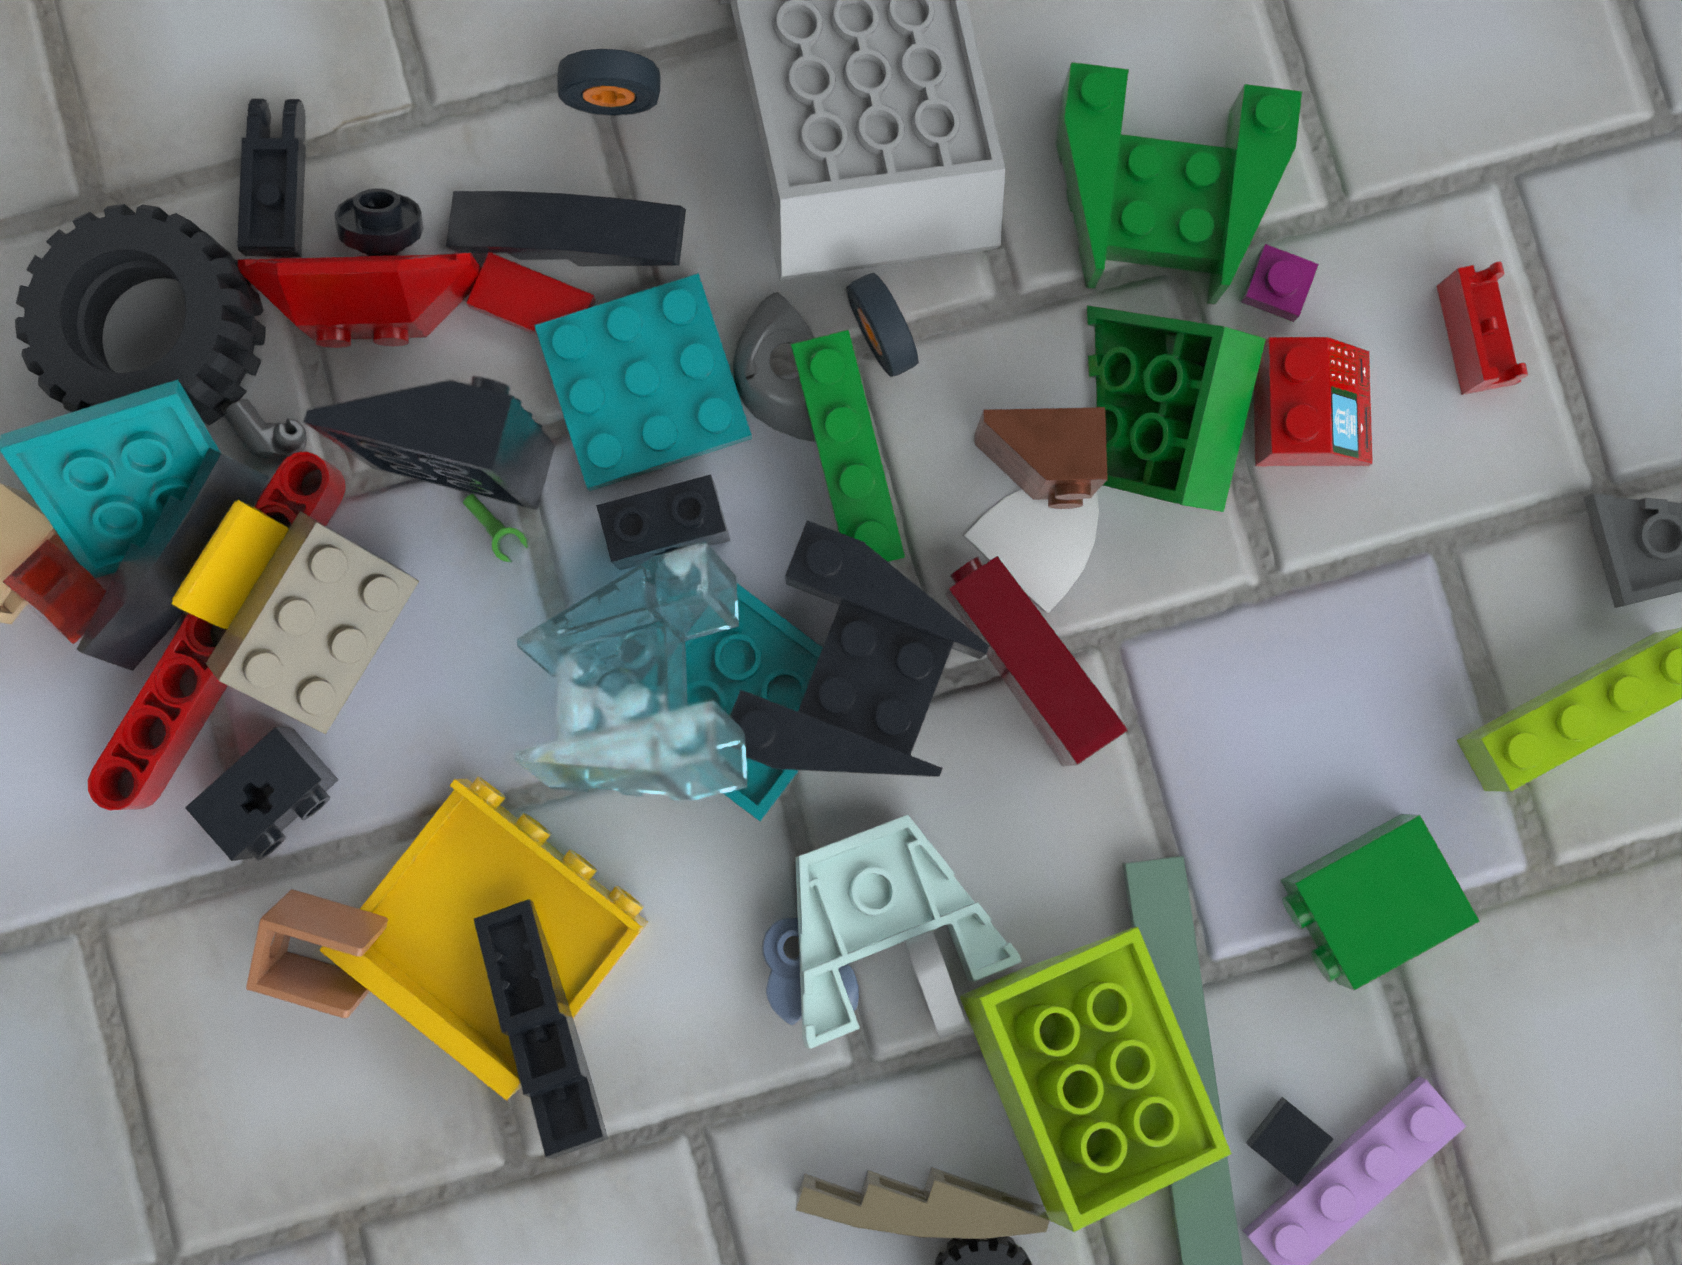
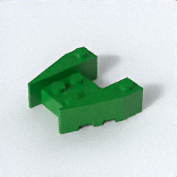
M1071 62L1062 89L1056 146L1059 161L1062 162L1067 184L1066 194L1070 212H1073L1079 241L1078 252L1086 288L1095 289L1105 270L1106 260L1210 273L1207 304L1215 305L1231 285L1295 151L1302 91L1244 84L1229 110L1225 147L1121 134L1129 69Z

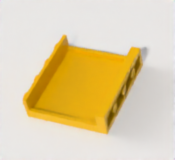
M477 777L473 783L468 779H454L449 785L454 789L453 792L360 908L361 910L387 917L386 929L362 956H354L324 946L319 951L507 1101L519 1090L521 1083L509 1036L501 1032L473 919L528 899L532 900L553 956L573 1019L648 924V921L639 915L644 906L631 894L619 886H615L610 892L593 878L597 869L588 860L571 849L563 855L549 844L547 839L551 836V832L541 823L526 813H523L518 819L501 806L505 796L493 785L480 777Z

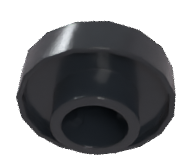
M387 189L364 190L338 205L334 213L339 240L347 247L358 250L367 256H396L406 247L418 241L423 232L422 212L419 204L407 196Z

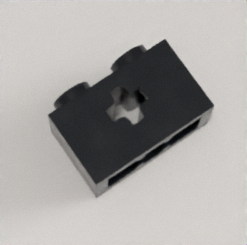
M711 474L596 505L610 560L620 571L731 541L717 488Z
M274 727L191 801L185 809L231 861L251 859L253 857L261 860L284 842L286 836L282 831L298 816L301 820H306L318 812L330 800V796L326 791L339 779L294 729ZM272 787L275 791L270 794L268 800L273 807L262 809L260 804L264 802L266 796L261 789Z

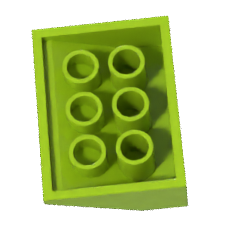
M1138 927L1127 929L1017 970L959 996L1051 1222L1076 1232L1232 1154Z

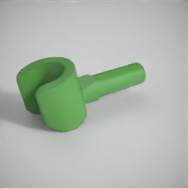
M470 494L464 499L463 504L493 538L491 544L492 551L497 558L502 561L512 562L500 548L502 538L508 534L516 535L520 542L528 548V539L525 534L515 528H506L474 494Z

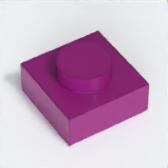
M1265 244L1259 252L1241 302L1294 322L1301 314L1319 264Z

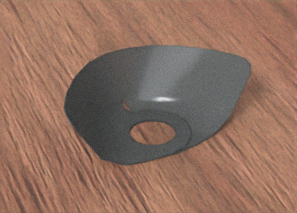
M775 292L760 302L748 319L739 338L733 362L734 382L742 402L757 419L784 434L815 442L799 376L793 379L781 378L773 372L770 366L771 353L779 345L796 343L815 337L788 300L780 293ZM754 375L753 378L747 379V376Z

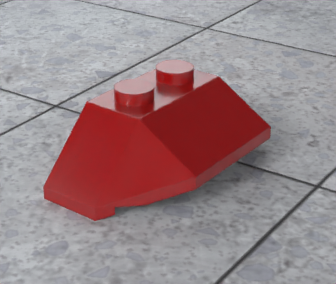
M471 253L238 259V270L295 326L312 340H315L317 345L328 348L351 346V339H373V342L377 345L396 347L409 344V338L427 337L471 293L481 270L480 265Z

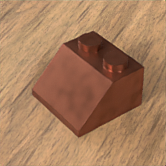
M1105 407L983 409L974 433L975 445L1033 500L1048 499V507L1053 509L1079 508L1083 506V499H1091L1107 480Z

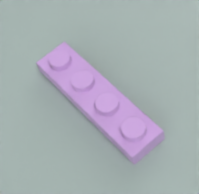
M1419 1076L1306 1174L1298 1186L1294 1185L1242 1231L1271 1265H1309L1461 1132L1466 1125L1426 1079Z

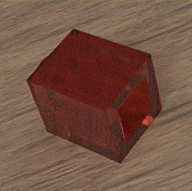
M48 539L2 581L35 615L73 645L84 635L106 593V590L83 566Z

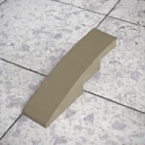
M933 1167L930 1169L924 1189L868 1170L861 1193L804 1174L797 1195L795 1209L796 1211L856 1228L930 1238L987 1239L1044 1233L1047 1231L1050 1222L1042 1205Z

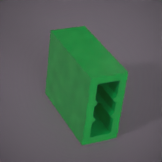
M1400 814L1280 880L1288 893L1287 896L1282 898L1287 913L1299 929L1305 927L1308 929L1317 948L1311 950V954L1318 969L1328 982L1336 980L1337 984L1354 991L1480 922L1421 815Z

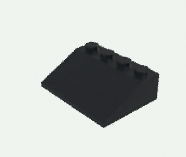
M473 376L470 385L454 380H446L308 409L303 421L372 469L536 511L538 510L555 444L542 430L543 426L536 423L532 419L533 414L521 406L522 401L509 395L510 387L508 385L480 376Z

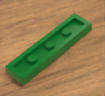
M846 329L790 344L838 532L863 541L887 562L905 558L849 330Z

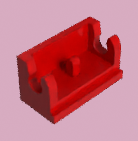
M1501 261L1495 262L1489 268L1475 272L1474 265L1457 268L1436 286L1461 395L1516 385L1521 382V379L1528 376L1526 363L1517 364L1498 285V279L1505 274Z

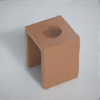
M291 889L260 918L246 989L340 1018H348L370 991L338 966L288 952L290 937L354 956H362L386 929L388 918Z

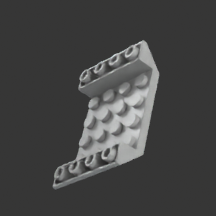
M718 0L719 5L731 4L776 207L767 227L779 281L997 249L1001 245L1005 165L966 0Z

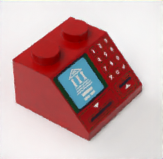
M1269 337L1265 341L1253 390L1255 466L1372 465L1369 351L1329 337Z

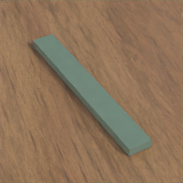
M1179 855L1122 863L1131 928L1138 927L1224 1134L1184 856ZM1228 1157L1168 1185L1179 1264L1243 1265Z

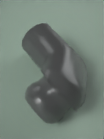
M242 399L233 403L224 412V417L254 456L286 459L296 452H302L307 445L306 430L299 421L287 418L286 423H265L248 399Z

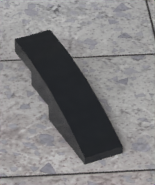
M453 191L446 247L457 253H508L518 260H569L579 267L680 266L686 209L680 205L565 193Z
M209 448L183 500L181 501L170 496L144 547L134 543L130 544L77 650L83 654L133 671L167 634L184 612V610L171 604L173 602L172 598L233 503L240 500L253 507L269 477Z
M528 899L474 918L501 1032L509 1036L523 1095L531 1100L545 1157L553 1159L607 1140L608 1135L574 1019L533 901Z

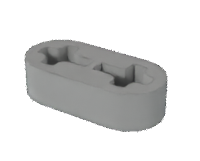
M931 930L904 940L939 1039L968 1029L933 931Z

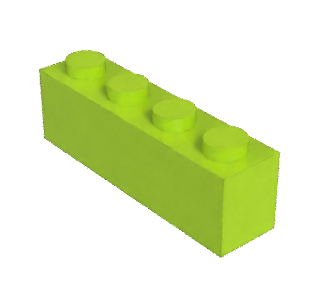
M1682 627L1655 632L1457 739V743L1484 791L1511 792L1681 700Z

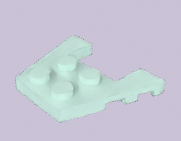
M909 815L795 857L802 1038L805 1047L808 1049L860 1029L838 969L902 943L904 940L947 925L968 981H977L1022 962L1016 949L1011 943H1007L990 922L991 918L978 902L975 903L956 880L953 876L955 874Z

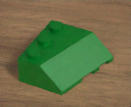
M1087 305V325L1095 328V354L1088 356L1089 377L1096 378V407H1105L1107 480L1102 486L1183 506L1224 512L1266 338L1225 326Z

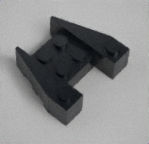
M807 520L785 575L786 585L838 604L839 608L802 703L797 712L740 689L718 747L777 770L940 777L942 767L911 756L912 750L951 649L981 659L987 654L990 645L863 541Z

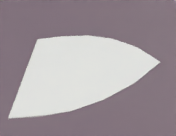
M1021 489L1006 496L986 512L964 537L989 560L998 556L1024 592L1049 613L1068 593L1087 564L1096 538L1099 516L1097 492L1091 499H1083L1082 507L1053 509L1048 507V499L1033 500Z

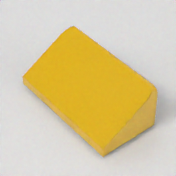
M237 500V502L233 503L177 590L171 604L220 628L228 629L289 528L259 509Z

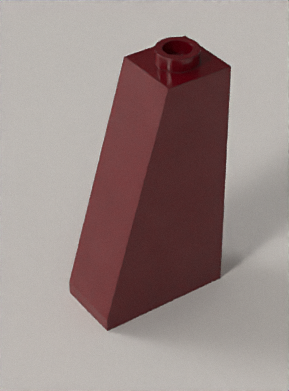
M977 556L950 575L955 584L947 590L946 597L965 625L990 645L986 654L1062 766L1079 765L1128 731L1122 720L998 556L986 564Z

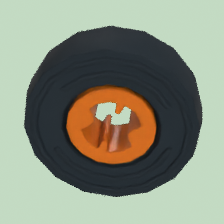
M603 48L582 50L567 55L559 62L557 92L558 97L565 105L578 111L595 115H633L648 111L657 105L661 76L656 64L640 54Z
M873 272L849 284L846 289L851 309L868 346L882 369L890 377H894L915 367L919 360L913 337L895 299L884 282Z

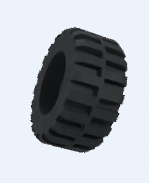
M125 204L107 206L104 209L105 217L98 218L92 212H88L72 221L76 228L66 234L58 229L46 240V243L51 248L41 259L34 255L26 270L33 274L28 287L24 285L19 286L16 304L25 309L24 317H17L15 319L16 338L30 346L22 349L21 356L28 371L40 376L38 377V386L50 398L62 403L64 409L75 412L179 380L204 423L211 425L222 418L224 413L219 407L228 399L234 403L239 401L247 392V390L240 386L246 373L256 376L262 360L253 354L254 346L264 345L266 327L254 318V316H259L264 311L260 295L250 287L251 283L240 273L238 261L232 257V254L191 220L177 213L168 215L160 207L144 204L137 207L136 213ZM160 278L177 280L182 287L186 303L185 321L177 342L164 357L144 369L125 373L113 371L106 360L103 349V328L111 307L122 294L139 283Z

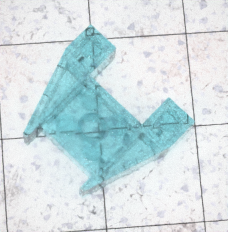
M707 542L651 557L517 638V647L551 677L557 676V741L514 752V761L549 788L589 792L590 788L617 790L622 795L643 797V793L665 794L670 799L692 801L747 787L745 731L714 700L687 707L685 641L739 626L736 575Z

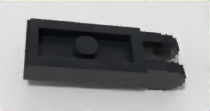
M251 99L247 109L246 138H242L238 251L244 256L301 257L306 146L303 144L306 137L304 104H302L300 99L285 100L282 138H270L271 112L268 103L264 99Z

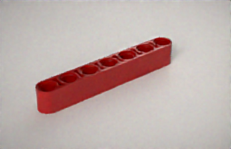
M296 452L288 456L280 464L254 508L259 509L278 522L283 519H289L291 525L301 511L327 526L345 494V479L341 471L318 455L310 452ZM320 470L322 473L320 488L315 493L304 496L302 492L304 477L311 471ZM190 613L184 619L90 772L88 792L91 799L99 807L107 810L145 809L153 805L161 796L228 685L218 681L206 665V662L216 648L211 640V629L214 624ZM192 668L197 675V686L194 692L186 697L180 689V680L186 670ZM160 718L166 727V736L164 741L158 747H155L149 738V731L151 725ZM126 769L131 772L134 778V788L127 798L120 793L118 788L119 778Z

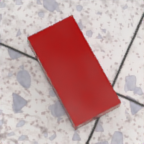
M488 252L466 304L470 309L538 336L534 325L594 306L596 298L593 294Z

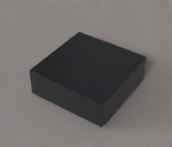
M1281 1097L1246 1144L1298 1186L1334 1138L1290 1102Z

